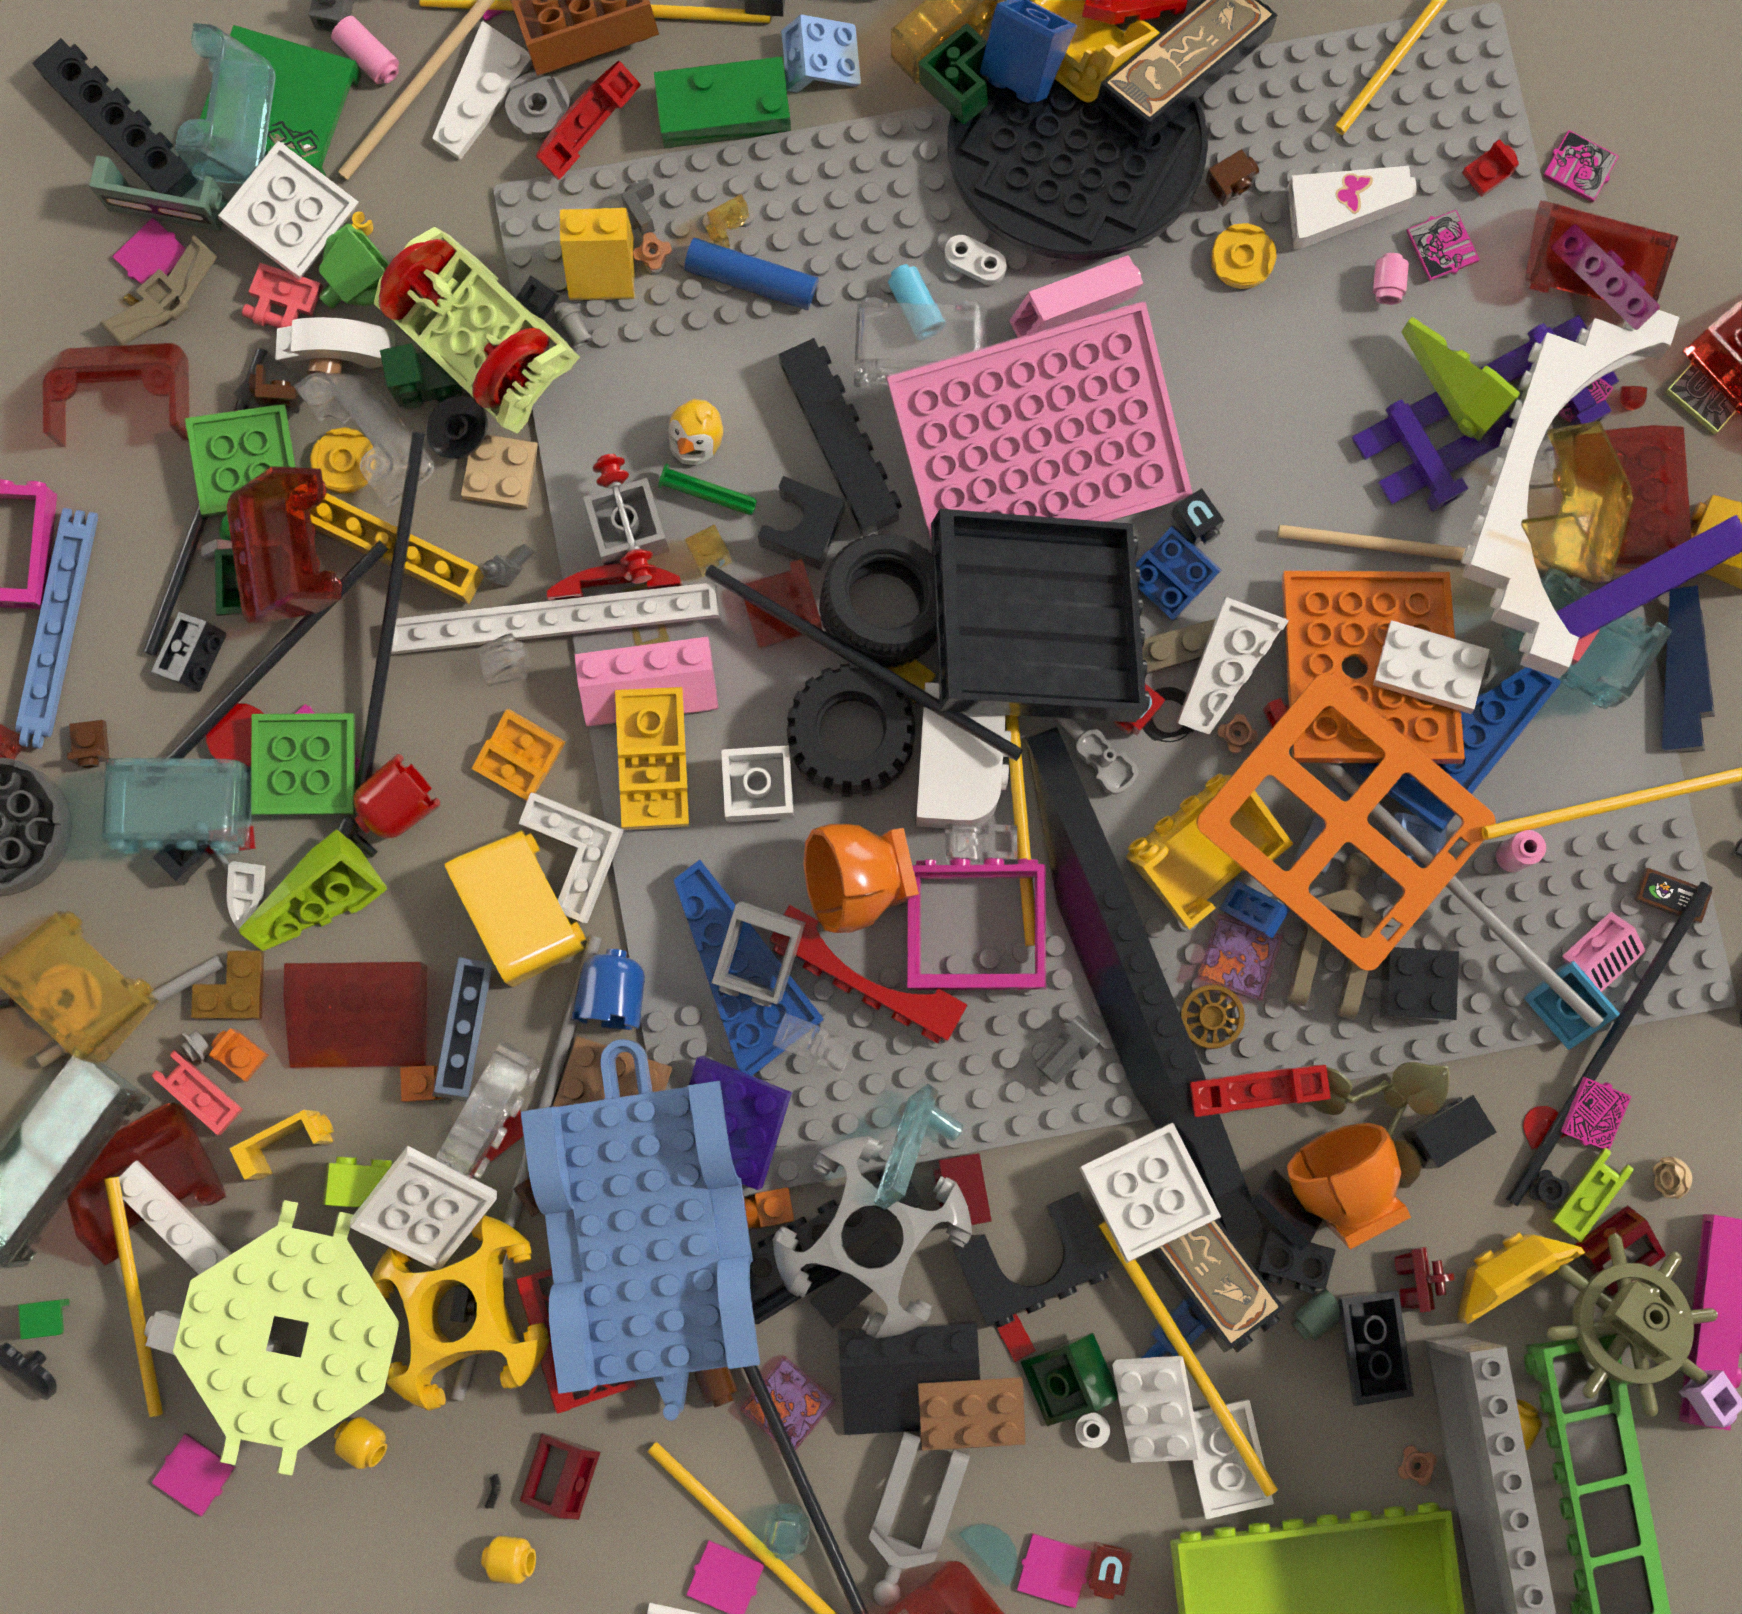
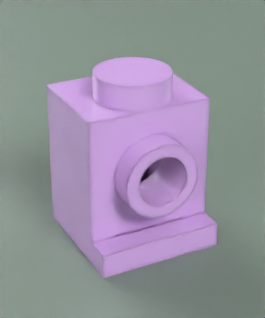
M1703 1370L1708 1375V1381L1705 1384H1697L1691 1379L1679 1393L1682 1397L1688 1398L1706 1426L1727 1427L1735 1422L1737 1414L1742 1410V1398L1723 1370Z

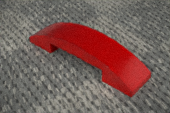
M617 61L594 81L566 111L544 140L535 157L557 180H560L580 157L578 152L616 108H622L641 86L640 82L621 61Z
M621 564L602 565L577 572L561 580L547 590V598L549 601L584 597L583 588L633 582L624 578V574L629 570L628 567ZM656 567V572L652 574V578L647 581L648 590L682 586L680 576Z
M1325 1064L1261 1071L1190 1082L1194 1117L1331 1099Z

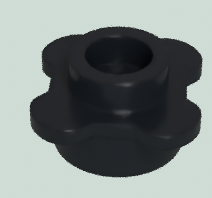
M1542 1170L1538 1174L1539 1179L1535 1186L1529 1188V1196L1533 1200L1543 1202L1548 1210H1557L1560 1207V1201L1570 1190L1569 1183L1566 1180L1553 1176L1550 1170ZM1547 1187H1551V1188H1552V1192H1551V1193H1547V1191H1546V1188H1547Z

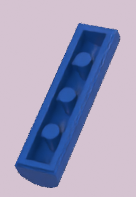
M695 237L690 243L685 259V271L807 311L819 282L818 277Z

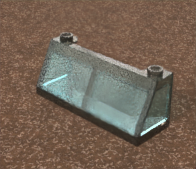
M77 1050L75 1053L71 1052L65 1057L59 1067L62 1071L0 1152V1265L3 1268L25 1267L30 1263L37 1253L31 1248V1245L39 1244L42 1240L39 1235L120 1126L128 1124L130 1120L125 1116L129 1117L135 1109L138 1112H142L151 1100L149 1096L87 1051Z

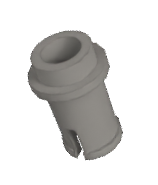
M569 304L556 312L558 317L556 322L559 325L562 324L574 349L588 344L592 340V336L588 333L579 317V308Z

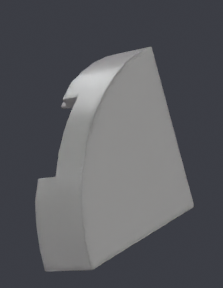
M216 539L201 546V557L204 559H215V549L247 548V543Z

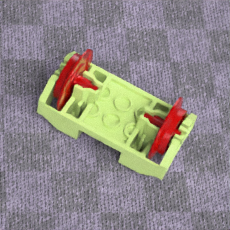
M433 227L410 240L404 250L390 262L379 279L374 305L409 335L474 398L479 406L485 408L497 419L496 421L502 427L518 434L528 422L533 404L554 379L573 367L580 356L543 319L530 313L497 282L499 278L450 235Z

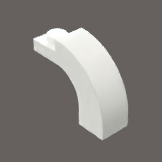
M325 317L292 320V326L277 329L275 360L286 364L313 358H334L354 362L369 369L381 367L383 364L380 350L395 347L396 333L378 325L350 319Z

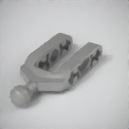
M905 1431L869 1534L870 1541L889 1564L884 1580L879 1581L873 1589V1597L876 1603L886 1608L894 1606L900 1599L901 1592L897 1583L903 1569L935 1562L970 1458V1454L953 1449L921 1546L919 1547L891 1537L889 1532L921 1437Z

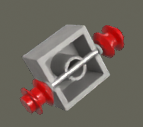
M606 454L597 459V463L593 465L592 469L595 473H601V476L596 480L597 485L609 489L583 496L600 557L604 565L621 564L628 567L629 570L624 574L626 580H632L635 584L649 581L652 578V574L657 570L655 565L648 564V560L652 556L669 552V547L648 478L621 485L629 477L627 471L620 470V467L625 464V460L622 457H617L616 454Z

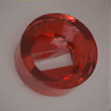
M1642 386L1620 387L1621 404L1628 410L1641 408L1646 402L1648 388Z

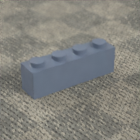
M458 958L432 1094L434 1097L464 1102L469 1097L493 963Z

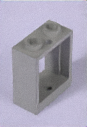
M742 901L735 905L712 983L719 985V991L728 995L739 996V993L752 996L751 1001L762 1006L771 1007L772 1003L778 1004L783 998L806 922ZM744 922L790 937L774 988L728 974Z

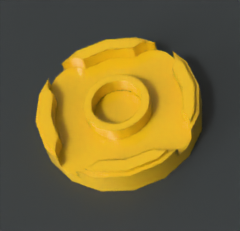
M1249 223L1234 224L1217 236L1210 254L1211 266L1216 276L1226 285L1238 289L1253 288L1263 283L1272 273L1277 258L1273 240H1270L1262 228Z
M343 427L326 432V435L316 441L310 455L311 470L320 484L329 491L344 494L355 492L368 484L374 476L377 467L376 451L368 438L358 430Z

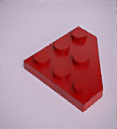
M1086 0L1082 17L1114 25L1124 23L1125 17L1134 15L1138 20L1158 18L1160 12L1171 10L1170 12L1174 15L1183 14L1188 0Z

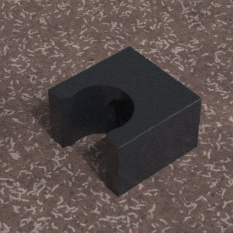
M783 476L778 486L780 497L785 502H791L800 507L804 513L803 519L798 526L788 531H779L770 526L762 525L758 534L759 546L821 570L845 513V500Z
M1470 1095L1464 1100L1462 1097H1458L1440 1108L1436 1113L1425 1117L1402 1131L1406 1141L1419 1152L1424 1169L1439 1168L1497 1133L1474 1095Z

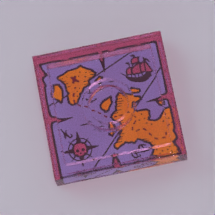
M1218 914L1196 979L1213 985H1220L1236 993L1262 1001L1283 936L1275 933L1274 937L1270 938L1238 920Z
M784 1355L766 1376L764 1382L796 1451L837 1400ZM753 1392L739 1410L775 1440Z

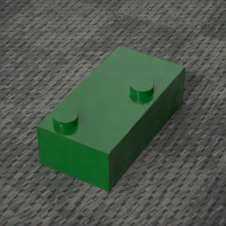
M782 56L654 72L664 149L747 139L791 131Z

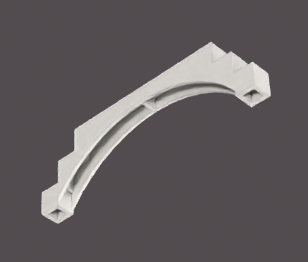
M1658 310L1638 330H1634L1626 321L1621 328L1594 318L1588 329H1581L1576 342L1547 333L1540 344L1535 342L1531 349L1528 361L1532 363L1530 371L1526 370L1523 374L1518 388L1523 391L1521 400H1515L1510 411L1509 418L1514 419L1511 428H1506L1499 446L1503 447L1504 451L1502 457L1497 456L1493 463L1490 475L1495 478L1492 486L1487 485L1480 504L1484 505L1485 508L1482 515H1477L1471 529V534L1475 535L1473 545H1467L1461 559V563L1466 564L1462 577L1496 589L1490 603V607L1495 608L1491 621L1525 633L1519 651L1524 653L1520 665L1559 679L1570 667L1579 637L1569 633L1555 612L1542 586L1534 563L1528 533L1527 502L1529 481L1534 459L1545 432L1554 417L1572 398L1602 376L1627 364L1650 357L1660 360L1671 346L1680 318L1678 316Z

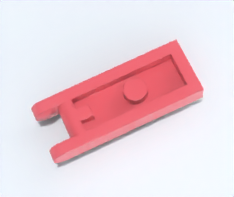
M174 1049L170 1056L179 1065L167 1078L157 1070L151 1076L215 1134L221 1135L243 1109L181 1053Z

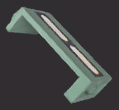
M96 156L89 187L108 211L145 218L153 217L156 220L221 232L223 222L218 219V215L229 202L212 177L205 176L199 201L127 187L128 182L112 160L108 157Z

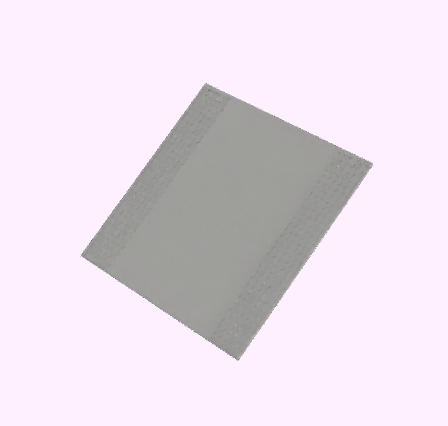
M1493 2L1438 12L1344 135L1335 131V124L1419 16L1260 45L1198 97L1206 117L1208 151L1201 183L1186 210L1163 233L1149 242L1130 251L1105 258L1065 260L1038 255L1003 240L978 220L959 194L952 177L947 150L948 125L951 113L941 103L567 171L560 180H557L551 174L496 185L494 187V197L512 296L514 298L517 297L530 275L558 293L560 296L544 321L561 337L567 340V344L580 356L569 371L551 382L532 406L562 580L577 572L604 565L583 496L609 489L597 485L596 480L601 476V473H595L592 467L597 463L599 457L606 454H616L617 457H622L625 460V464L620 467V470H625L629 473V477L621 485L648 478L669 547V552L652 556L648 560V564L655 565L658 568L680 576L682 586L714 582L705 576L706 567L710 565L718 567L720 565L719 561L724 559L725 563L719 567L720 570L825 631L826 629L822 626L823 622H821V614L819 613L820 593L825 574L837 553L842 551L843 547L848 546L850 542H855V539L858 538L862 539L863 536L845 501V513L821 570L759 546L758 534L762 525L770 526L779 531H788L798 526L803 519L804 513L800 507L794 503L785 502L780 497L778 486L783 476L845 500L779 364L778 354L812 338H815L819 347L825 346L832 362L828 367L833 376L839 375L846 392L842 396L847 405L850 403L854 405L860 421L856 425L861 434L864 432L868 434L874 448L873 451H870L874 462L880 461L888 476V479L884 480L889 492L895 490L902 505V508L898 510L899 521L870 533L868 536L881 533L885 535L888 533L893 536L900 535V537L904 536L908 540L912 539L916 543H920L923 548H927L932 553L931 541L886 376L1018 338L1009 320L1030 291L1129 255L1133 264L1138 267L1141 273L1143 285L1131 299L1104 312L1142 301L1146 302L1192 493L1202 488L1225 520L1221 529H1219L1221 534L1206 545L1202 541L1195 545L1222 571L1175 620L1168 617L1138 588V597H1141L1143 602L1140 625L1145 631V638L1215 619L1224 596L1284 618L1282 574L1284 571L1450 572L1455 639L1490 649L1489 652L1492 653L1495 659L1493 678L1486 687L1479 689L1478 696L1497 687L1502 681L1525 668V666L1520 665L1524 653L1519 651L1525 633L1491 621L1495 608L1490 607V603L1496 589L1462 577L1466 564L1452 559L1277 538V532L1280 524L1466 548L1468 544L1473 545L1475 535L1471 534V529L1477 515L1483 514L1485 506L1481 505L1480 502L1487 485L1492 486L1495 477L1491 476L1490 472L1496 457H1502L1503 447H1498L1450 473L1454 481L1462 477L1469 489L1461 498L1432 512L1427 503L1432 493L1427 486L1391 505L1378 484L1380 480L1413 463L1401 441L1364 460L1352 437L1386 419L1388 414L1385 409L1391 404L1403 400L1405 404L1408 403L1410 406L1436 392L1401 333L1411 317H1414L1443 336L1447 342V347L1452 351H1460L1462 349L1470 354V362L1478 368L1529 342L1530 338L1527 333L1536 326L1545 323L1547 328L1551 327L1553 329L1575 317L1561 258L1552 250V245L1557 240L1500 4ZM1500 139L1505 145H1509L1515 151L1519 165L1511 177L1481 197L1462 174V171L1466 166L1490 150L1493 143ZM1242 149L1247 157L1251 156L1255 160L1259 168V174L1253 177L1252 186L1247 191L1238 196L1234 193L1231 194L1229 203L1222 207L1205 182L1208 170ZM1409 166L1410 177H1415L1416 196L1411 199L1407 209L1302 249L1294 250L1287 186L1292 175ZM649 178L655 194L642 202L653 220L655 229L653 233L660 241L671 244V254L666 255V260L659 270H651L642 261H637L634 258L635 299L569 300L560 245V210L625 208L621 197L625 188L635 181L640 180L642 182ZM1457 210L1480 260L1477 263L1459 269L1456 275L1450 273L1429 282L1406 230L1426 222L1430 216L1436 218ZM1249 223L1259 226L1266 232L1265 234L1269 236L1270 240H1273L1276 247L1277 258L1272 273L1263 283L1253 288L1238 289L1226 285L1216 276L1211 266L1210 254L1215 239L1234 224ZM638 228L634 231L632 230L634 249L640 247L644 241L643 235ZM956 235H966L999 251L1006 259V273L1003 279L996 284L986 285L951 268L945 260V246L948 240ZM695 237L818 277L819 282L809 310L807 311L685 271V259L691 241ZM960 246L955 251L958 254H964L967 252V249ZM651 249L649 252L654 254L656 250ZM1386 253L1401 254L1403 259L1409 262L1406 295L1402 296L1401 303L1395 305L1378 303L1375 300L1376 295L1373 293L1375 263L1377 259L1382 258ZM987 261L984 264L989 269L996 267L993 261ZM904 264H908L909 267H917L946 324L942 331L925 340H916L888 284V280L892 277L891 272ZM569 304L579 308V317L588 333L592 336V340L588 344L574 349L562 324L559 325L556 322L558 318L556 312ZM1523 376L1509 383L1521 393L1517 397L1519 400H1521L1523 391L1518 389ZM692 399L706 400L718 410L721 415L724 432L721 445L714 456L698 465L682 464L672 454L668 439V427L672 413L677 407ZM1514 402L1512 403V405L1508 408V410H1507L1506 412H1508V411H1510V410L1512 409V406H1513ZM1451 415L1424 428L1435 450L1465 435L1460 431L1458 423L1453 420ZM1559 415L1554 417L1537 450L1529 481L1527 518L1533 556L1634 569L1600 422L1574 435L1568 425L1569 422ZM694 450V451H691V452H689V453H687V454H690V455L701 454L702 451H701V450ZM665 464H670L669 469L755 498L757 505L754 513L747 515L663 486L662 490L658 489L659 479ZM1182 500L1108 522L1133 524V533L1138 539V550L1135 555L1137 562L1171 526L1174 525L1184 534L1171 515L1174 506ZM1537 570L1542 586L1555 612L1614 581L1611 579ZM871 574L857 580L849 589L850 602L855 611L870 624L882 628L900 627L913 621L919 614L918 599L912 589L899 578L887 574ZM647 581L639 584L628 583L583 588V595L588 597L648 590ZM716 582L719 608L718 618L572 634L575 654L708 637L711 644L719 710L684 714L689 827L624 830L612 859L629 959L635 960L645 973L640 1021L647 1059L673 1067L665 1090L688 1087L696 1059L700 1056H705L739 1070L673 879L699 859L735 905L742 901L783 915L790 904L816 920L818 919L816 914H814L805 880L803 865L805 841L811 830L827 824L859 825L878 836H882L893 829L904 828L912 865H916V861L925 859L936 860V865H950L951 859H969L970 865H984V859H1004V865L1018 864L1010 769L1006 790H1001L995 812L983 825L968 830L916 827L924 706L917 702L914 703L910 699L912 713L915 716V741L909 762H906L903 772L898 778L894 777L890 781V785L882 790L877 788L872 791V794L862 796V793L852 794V797H842V794L837 792L830 794L823 791L821 786L817 784L814 786L809 782L807 776L799 771L791 755L794 818L727 822L724 810L721 750L789 745L786 730L789 708L793 706V698L796 693L805 688V682L812 676L814 678L819 677L821 671L829 667L831 670L840 669V664H850V668L859 667ZM1643 606L1600 628L1578 663L1559 678L1561 681L1559 687L1472 795L1493 812L1496 819L1495 824L1684 781L1678 751H1666L1662 748L1665 695ZM1284 627L1272 642V646L1265 656L1263 655L1255 666L1249 679L1234 696V700L1210 734L1194 730V732H1190L1179 741L1162 742L1152 740L1143 729L1137 736L1132 732L1126 734L1113 721L1074 719L1084 731L1092 729L1101 731L1105 739L1111 742L1110 747L1116 753L1125 751L1126 756L1137 765L1138 776L1136 780L1120 794L1113 795L1107 793L1099 781L1094 779L1096 776L1095 769L1091 765L1085 764L1084 759L1076 754L1074 749L1075 739L1057 722L1056 718L1018 716L1020 742L1023 749L1022 764L1031 859H1038V864H1044L1046 868V990H943L968 1006L948 1042L941 1039L939 1044H936L921 1035L923 1029L913 1023L909 1027L900 1024L891 1018L892 1011L881 1006L879 1011L861 1001L864 995L853 989L849 994L832 985L834 978L823 972L820 977L815 976L803 969L804 962L795 957L790 976L821 1014L824 1021L753 1076L792 1092L763 1188L755 1190L742 1184L743 1196L846 1177V1170L841 1164H839L835 1173L830 1171L826 1175L813 1168L814 1160L819 1151L840 1141L855 1137L871 1136L883 1145L876 1160L870 1159L867 1163L860 1158L858 1159V1170L863 1174L884 1170L892 1165L900 1167L1150 1119L1134 1096L1057 907L1048 851L1045 844L1043 825L1026 745L1027 738L1055 727L1059 730L1124 877L1179 1014H1181V1008L1187 996L1197 988L1205 985H1220L1228 988L1237 995L1243 1005L1245 1013L1244 1026L1240 1035L1231 1044L1222 1048L1209 1049L1191 1041L1206 1079L1295 1068L1303 1065L1325 1064L1326 1067L1335 1069L1344 1074L1349 1080L1394 1072L1399 1065L1407 1062L1431 1065L1557 1041L1559 1039L1524 999L1543 980L1446 886L1395 947L1459 951L1457 1020L1447 1023L1380 1018L1382 963L1376 969L1368 971L1361 1004L1355 1020L1337 1016L1338 1002L1349 959L1324 938L1306 1005L1300 1006L1287 1002L1289 987L1306 923L1291 910L1273 937L1279 938L1273 952L1274 955L1270 967L1265 968L1268 970V973L1266 974V980L1260 997L1231 988L1232 982L1229 986H1224L1212 980L1209 981L1207 978H1200L1210 947H1214L1211 945V941L1219 918L1246 927L1248 929L1247 933L1249 930H1255L1219 909L1237 880L1280 903L1282 902L1243 870L1207 900L1215 906V909L1189 930L1182 926L1127 860L1128 847L1140 837L1145 838L1154 831V825L1160 819L1166 816L1171 817L1181 809L1179 806L1186 798L1191 795H1198L1206 788V782L1217 774H1222L1223 776L1233 775L1272 729L1264 714V707L1269 702L1280 697L1284 705H1289ZM936 640L932 647L917 659L918 662L936 674L932 683H939ZM1351 656L1345 658L1342 662V670L1348 677L1358 679L1366 675L1367 665L1363 664L1359 657ZM1200 659L1147 674L1145 683L1154 691L1163 687H1174L1187 693ZM1166 700L1153 716L1156 727L1168 733L1179 730L1183 725L1176 721L1182 706L1175 701ZM847 701L831 707L825 713L820 723L819 735L824 748L832 756L845 761H857L870 756L878 748L883 736V725L879 715L872 707L861 702ZM1236 714H1243L1246 716L1247 722H1249L1252 729L1257 732L1258 737L1254 743H1247L1243 746L1241 752L1237 754L1231 753L1228 750V743L1224 738L1218 736L1217 730L1221 724L1227 725L1232 721ZM616 723L589 727L605 822L621 828ZM1239 731L1234 732L1237 737L1241 735ZM1186 734L1178 735L1176 737H1169L1162 740L1173 741L1182 738ZM1290 748L1289 755L1292 757V751ZM1003 757V764L1009 765L1008 757ZM1299 763L1324 786H1328L1331 776L1319 763ZM1266 776L1255 791L1293 842L1291 847L1273 861L1282 870L1288 871L1295 864L1293 859L1314 812L1274 777ZM1388 794L1379 802L1393 817H1395V813H1407L1416 816ZM1688 794L1532 829V831L1539 833L1546 843V852L1539 862L1519 872L1503 870L1496 860L1498 846L1518 833L1484 840L1454 876L1553 971L1566 964L1562 956L1610 912L1632 925L1646 952L1602 991L1603 995L1620 1013L1679 918L1634 900L1644 869L1651 868L1697 886L1701 881L1709 885ZM1369 814L1367 817L1368 823L1390 841L1391 833ZM1457 815L1448 824L1446 842L1461 826V819ZM1459 837L1448 850V853L1456 859L1468 843ZM1345 843L1334 855L1325 875L1318 874L1309 885L1308 890L1310 894L1318 898L1344 890L1347 874L1343 868L1345 858L1349 854L1361 852L1351 843ZM1369 860L1370 870L1364 878L1360 879L1357 893L1381 916V921L1403 895V889L1396 882L1383 879V871ZM1019 878L921 879V974H1035V946H1025ZM1033 878L1034 897H1035V878ZM1712 894L1702 923L1692 922L1628 1027L1729 1008L1736 1004V994ZM908 900L895 907L887 908L873 925L852 933L825 931L821 924L817 928L829 949L845 965L862 977L888 989L904 993L935 994L937 991L910 990L907 988ZM1335 914L1356 932L1359 920ZM1391 918L1380 933L1388 941L1401 924ZM752 925L772 951L775 945L770 943L769 939L774 931ZM1225 932V937L1230 938L1231 932L1229 934ZM772 951V953L782 964L783 957ZM1209 990L1211 1002H1218L1220 991ZM1199 993L1197 996L1204 1006L1207 1002L1203 994ZM1227 996L1220 1005L1225 1008L1232 999ZM1191 1001L1187 1011L1196 1014L1200 1010L1199 1006ZM1237 1007L1229 1008L1226 1011L1227 1017L1239 1018ZM1079 1015L1103 1039L1055 1085L1040 1072L1035 1064L1059 1039L1058 1035ZM1198 1016L1187 1018V1024L1199 1022ZM1617 1017L1595 1033L1609 1031ZM1228 1021L1224 1024V1026L1234 1031L1237 1028L1236 1025ZM1196 1026L1191 1032L1199 1039L1204 1029L1202 1026ZM1218 1029L1217 1037L1219 1042L1229 1038L1223 1029ZM1208 1030L1207 1043H1212L1213 1031Z

